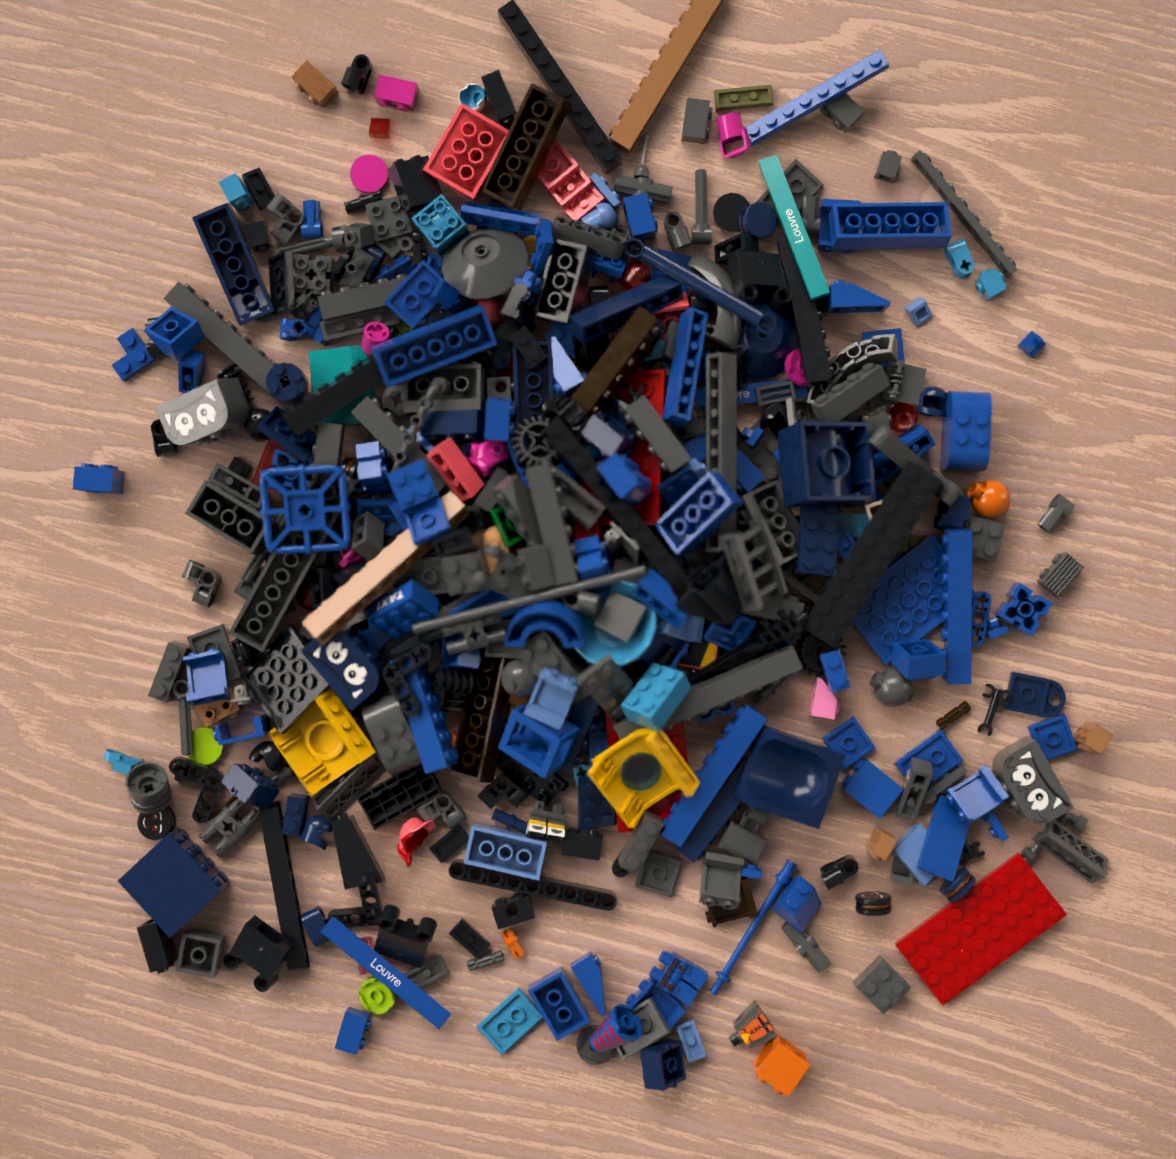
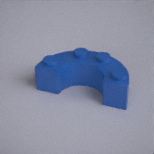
M543 601L523 606L516 612L505 636V646L524 647L530 633L535 630L545 629L557 634L562 640L564 647H584L587 634L582 620L572 609L558 602Z

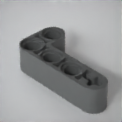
M555 216L551 229L553 239L587 245L596 250V254L611 259L622 258L630 234V230L622 225H616L612 231H608L564 216Z

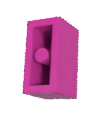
M379 74L374 98L382 107L389 108L394 106L400 111H414L419 87L416 82Z

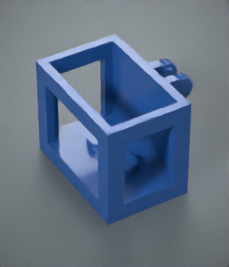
M528 701L513 709L498 748L545 779L565 766L580 728L567 721V717L559 730L524 715L523 713L529 703ZM519 721L520 725L518 727V730L516 733L513 734L516 724Z

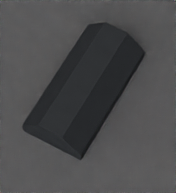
M423 765L388 778L356 798L373 829L377 830L442 793V789L434 772L425 774Z

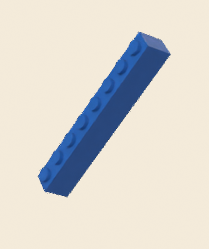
M969 528L945 529V534H942L941 538L942 546H944V554L941 556L942 565H944V573L941 574V581L944 584V592L941 593V601L944 603V611L941 612V620L944 622V630H941V639L944 641V648L941 650L946 654L944 676H941V678L948 685L971 684L972 530Z
M747 703L737 709L736 717L733 722H729L726 725L723 737L716 740L713 745L714 750L711 754H707L702 762L704 765L700 770L695 771L694 774L699 779L700 784L693 796L686 797L681 792L682 797L678 802H674L668 818L665 817L663 819L664 825L660 831L661 835L679 847L684 843L767 721L764 714Z

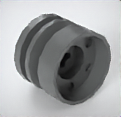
M148 762L139 764L129 771L126 777V788L134 809L143 814H155L164 810L169 805L172 799V791L167 773L162 766Z

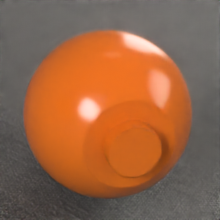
M985 480L980 483L974 482L968 489L967 494L971 497L972 508L982 517L995 518L1006 513L1010 508L1009 491L999 481Z

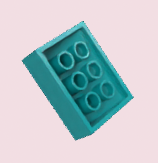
M362 346L309 351L312 393H316L318 391L317 388L322 384L333 382L335 380L334 377L339 373L350 371V367L356 362L360 361L362 363L367 360L368 354L363 351ZM374 387L324 420L345 423V427L362 426L352 415L351 411L367 396L370 399L375 398Z

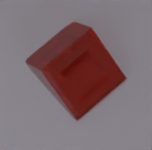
M371 118L369 127L370 138L389 139L390 119Z

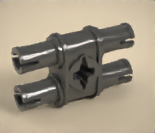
M500 613L442 627L444 638L458 633H462L465 636L463 640L446 643L449 656L464 651L471 653L473 650L484 647L488 648L490 644L505 641L503 628L489 633L483 630L485 626L501 623ZM472 627L476 631V638L472 635Z
M239 798L234 800L229 806H224L223 810L214 819H211L210 825L199 834L200 839L204 838L202 841L208 843L218 832L223 835V839L212 848L214 853L218 851L216 853L218 857H221L231 846H236L237 842L246 833L250 832V827L260 819L259 813L256 814L258 811L254 808L242 820L239 819L237 814L247 805L241 802ZM231 822L233 825L232 829L229 830L227 827L229 826L228 823Z

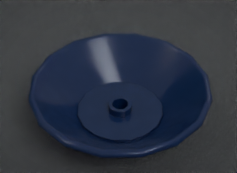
M757 296L751 305L766 314L774 315L778 320L777 330L771 334H765L764 338L759 335L758 327L742 319L741 335L735 349H747L748 365L745 368H748V378L755 380L773 378L783 372L787 355L793 350L799 349L790 305L787 304L781 312H774L768 306V300L770 299L768 296ZM765 317V318H763V319H765V320L771 322L772 324H774V321H773L772 318H770V317ZM761 322V327L764 331H771L773 329ZM717 343L718 348L730 349Z

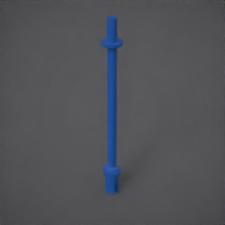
M787 859L780 873L776 874V883L759 909L758 916L753 919L722 972L718 970L715 972L719 977L710 990L712 994L717 995L724 982L731 981L728 975L782 886L789 884V879L798 866L792 861L790 862Z

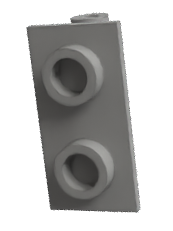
M247 683L235 687V699L231 700V702L237 701V705L253 702V698L256 697Z

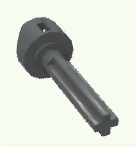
M346 224L332 227L331 236L279 248L280 253L286 250L292 251L293 257V254H306L334 246L337 253L344 252L348 247H351L345 246L344 226Z

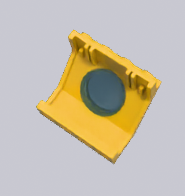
M649 728L635 730L591 759L593 765L587 773L628 828H635L648 807L673 791L681 789L686 797H692L700 784L699 779L662 729L659 732Z

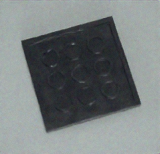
M288 625L241 675L280 734H286L316 703L315 699L330 688V685L301 653L300 650L307 644L294 625Z

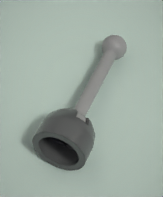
M647 133L642 136L644 142L641 164L635 168L633 176L636 179L637 177L649 178V169L645 166L647 141L650 139Z

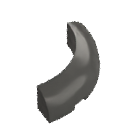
M699 253L691 258L687 265L692 272L735 296L731 277L721 266ZM718 305L717 322L712 337L718 344L735 350L741 335L742 318Z
M883 334L872 336L871 339L855 342L837 353L829 361V365H832L834 369V376L831 382L812 386L807 398V405L811 407V404L816 401L817 397L828 393L833 386L841 384L847 380L849 375L859 372L868 363L877 364L886 361H897L898 341L896 335Z

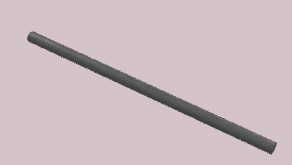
M643 565L412 624L413 632L417 634L645 576L646 571Z

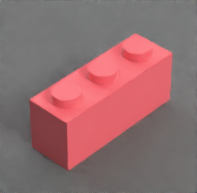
M451 437L437 444L426 455L461 502L473 497L485 485Z

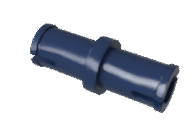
M498 808L494 810L491 817L492 820L506 825L508 829L513 828L524 834L526 833L528 822L517 818L513 813L510 815Z

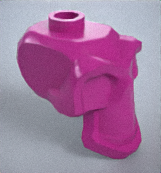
M488 440L483 443L472 442L469 444L470 451L465 454V458L478 476L482 474L485 478L490 476L495 467L508 460L510 456L506 442L500 440Z

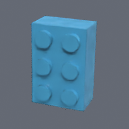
M653 662L620 707L629 721L659 732L691 689V686L683 672Z

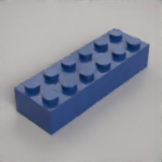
M947 202L833 204L828 215L832 250L946 248L952 238Z
M478 305L370 348L384 384L390 387L495 346L497 342L485 308Z
M421 653L420 655H415V656H416L417 658H419V657L423 656V653ZM410 657L405 659V667L410 669L413 666V660ZM428 662L406 676L422 704V710L418 715L407 716L425 774L458 764L457 759H459L458 752L453 748L451 742L453 740L452 734L447 729L445 723L447 722L446 715L441 711L439 705L441 703L438 693H435V689L431 688L432 675H429L427 669L429 667ZM399 667L398 669L392 670L393 675L397 671H400L401 668ZM401 684L398 687L400 695L404 696L407 692L406 686ZM410 695L408 698L403 699V702H404V701H408V702H409L408 699H409V698H412L411 695ZM409 702V711H414V707L416 706L415 703L411 704Z

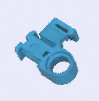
M106 749L103 760L114 763L113 771L128 775L131 768L144 762V759L135 758L110 749Z

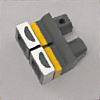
M537 800L529 814L525 836L540 839L544 837L545 840L561 843L565 836L564 826L567 816L564 815V806L554 804L552 812L545 811L546 802Z

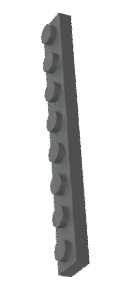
M921 150L914 154L911 161L941 198L947 202L949 208L1005 277L1008 278L1018 269L1015 267L1016 263L1014 260L1005 255L1001 244L992 239V234L986 227L983 228L979 223L978 216L974 212L971 213L967 208L966 201L961 197L959 198L955 193L953 185L944 180L941 170L931 164L930 157Z

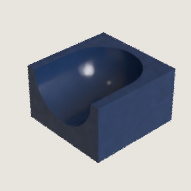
M763 725L754 738L733 796L750 807L819 829L846 755L825 745Z

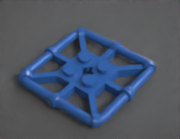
M299 464V467L270 468L260 473L262 504L260 515L263 516L264 538L269 553H306V555H312L313 552L341 551L351 546L349 515L351 505L348 503L347 478L342 466H305V464ZM333 473L320 489L307 490L306 474ZM299 474L300 490L288 491L272 476ZM338 477L341 505L325 506L324 492ZM268 482L283 495L284 508L270 509ZM304 505L310 508L308 515L300 512V508H303ZM341 511L343 538L327 525L326 512ZM285 514L286 528L273 542L270 515ZM323 529L337 544L312 545L310 530ZM304 530L305 545L278 546L290 531Z

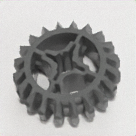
M531 416L530 422L524 419L523 425L519 423L517 425L518 430L513 431V434L517 437H513L511 442L517 444L512 446V450L518 449L514 456L518 457L521 455L522 458L519 462L523 463L526 460V467H529L531 463H533V466L539 465L543 458L551 462V464H553L552 460L557 461L559 459L553 448L552 450L549 449L550 446L544 437L541 439L540 445L532 449L536 440L540 439L542 435L536 434L533 431L530 432L528 429H544L549 425V418L542 422V416H539L536 422L535 417ZM524 435L526 436V439L529 442V448L527 449V451L525 450L523 445ZM534 451H539L542 454L545 453L547 456L538 458L532 456L531 454Z

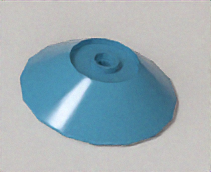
M621 581L611 584V589L590 593L601 596L603 599L599 613L612 590L648 609L629 644L593 625L596 621L595 618L576 613L585 626L587 637L584 647H575V649L588 662L595 664L609 654L619 667L638 659L651 645L657 629L656 612L632 593L636 584Z

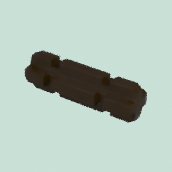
M966 701L959 704V707H955L946 713L944 718L941 717L936 720L937 726L941 730L945 729L948 724H952L962 717L963 713L969 712L971 710L970 705Z

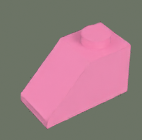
M815 676L809 714L811 716L835 719V715L839 714L840 704H837L836 697L829 691L822 678Z

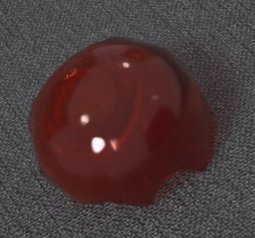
M908 402L895 403L887 413L890 414L892 419L891 428L898 433L909 432L915 428L918 422L917 412L914 406Z

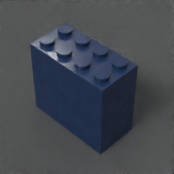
M180 828L168 833L118 880L120 885L169 938L181 930L230 884L227 875L222 871L219 872L215 867L214 861L209 857L206 858L202 853V848L198 844L193 843L189 839V834Z

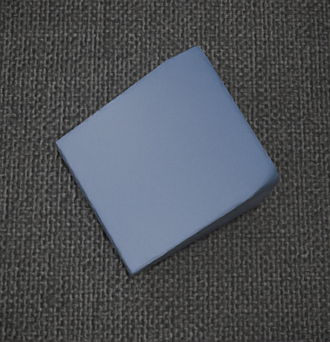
M920 297L904 307L916 327L933 317L927 302Z

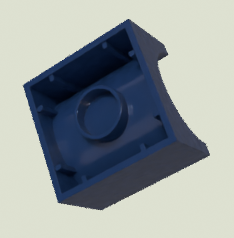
M800 421L778 431L784 508L817 503H845V508H852L876 500L872 445L868 441L871 438L870 423Z

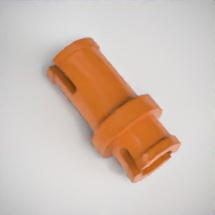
M509 928V931L505 930L501 935L504 938V944L508 945L516 960L518 956L519 958L524 956L525 951L518 941V935L514 934L512 928Z

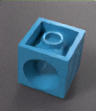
M442 194L411 218L416 228L438 255L444 254L455 240L469 232L466 223Z

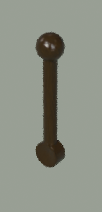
M232 795L208 820L214 819L223 810L224 806H228L238 797Z

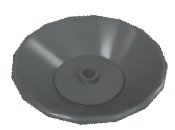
M480 227L466 232L450 245L443 257L441 271L444 280L460 291L459 295L469 299H490L505 294L516 285L514 283L516 277L521 279L527 270L529 255L524 242L514 232Z

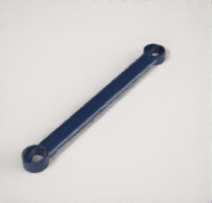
M632 238L626 243L625 250L630 257L640 259L758 327L760 332L771 334L777 330L778 320L774 315L760 311L650 248L641 239ZM638 241L641 244L642 248L633 244V242ZM630 247L639 251L640 254L633 255L630 251ZM765 317H770V318H772L773 321H774V324H772L771 322H769V321H767V320H765V319H763V318H765ZM761 322L773 329L771 331H764L761 327Z

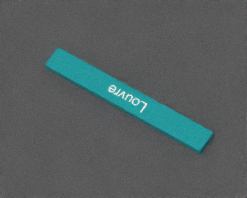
M777 155L759 160L758 165L810 300L829 295L828 285Z

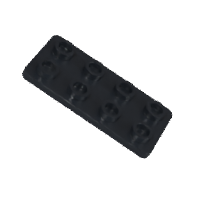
M502 750L499 751L497 767L509 775L516 783L520 784L535 799L546 802V806L566 785V782L556 773L544 779Z

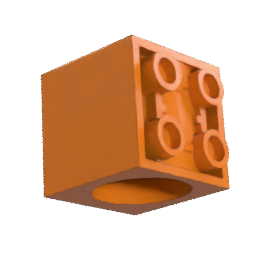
M779 1034L768 1040L753 1061L757 1079L764 1084L768 1082L773 1086L772 1089L779 1095L784 1094L787 1097L811 1066L807 1055Z

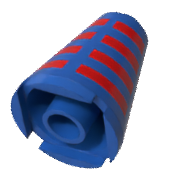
M625 1004L615 1006L591 1035L590 1045L592 1049L602 1053L637 1041L643 1032L642 1024L637 1014L634 1016L631 1013L633 1010Z

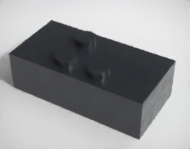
M553 239V245L547 259L533 313L534 316L571 326L570 316L582 310L596 250L587 245Z

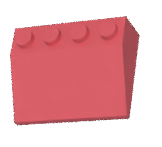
M461 103L423 171L459 196L476 203L482 192L480 190L509 130Z

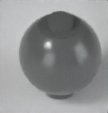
M520 659L509 662L501 674V682L505 691L517 698H524L533 694L538 680L537 676L532 673V668L523 664Z
M887 669L882 673L876 671L871 678L870 685L874 687L876 698L886 706H901L906 702H910L914 695L912 681L908 680L897 669Z

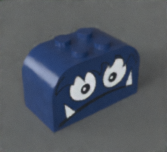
M345 625L325 644L322 645L314 638L300 651L352 711L384 684L383 669L385 665L379 658V652L366 643L368 642L367 638L362 633H358L353 627Z

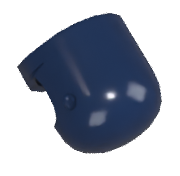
M935 386L924 388L920 393L917 413L934 417L946 416L947 393L945 390Z
M319 815L309 817L304 825L300 839L326 850L328 844L322 841L321 837L326 831L332 832L331 821Z

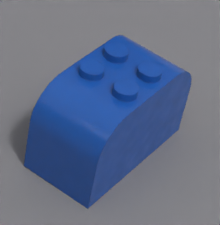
M947 392L946 416L942 417L940 471L981 472L986 470L989 462L992 399L990 393Z

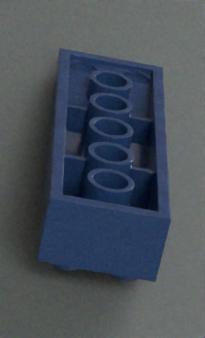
M227 202L192 217L239 326L274 312V306L232 206Z

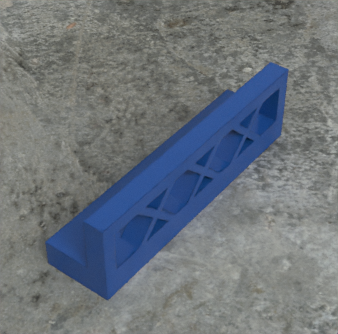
M465 201L460 210V217L466 224L534 236L535 228L539 225L541 214Z

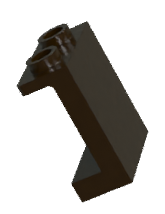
M742 876L740 880L739 897L741 899L737 909H725L723 906L717 905L707 906L708 911L705 912L707 922L712 923L713 928L717 927V924L747 916H750V918L758 916L747 877Z

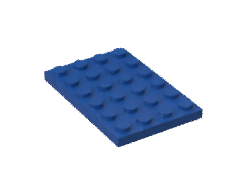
M929 534L887 567L852 621L885 665L892 659L893 642L919 640L942 623L941 612L944 611V603L941 601V593L944 592V584L941 581V574L944 573V565H942L941 556L944 554V549L933 534ZM972 588V599H973L974 597L977 596V593H976V592L974 591V589Z

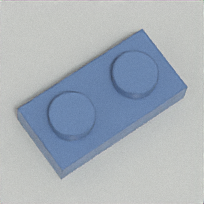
M596 172L591 175L590 180L605 198V203L610 204L614 210L619 208L620 197L614 190L611 191L607 187L606 179L602 175L599 176Z
M694 1018L676 1024V1029L682 1041L688 1062L707 1057Z

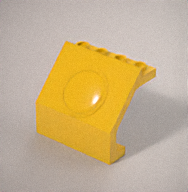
M332 688L315 699L316 703L286 734H280L276 727L267 733L310 796L376 752Z

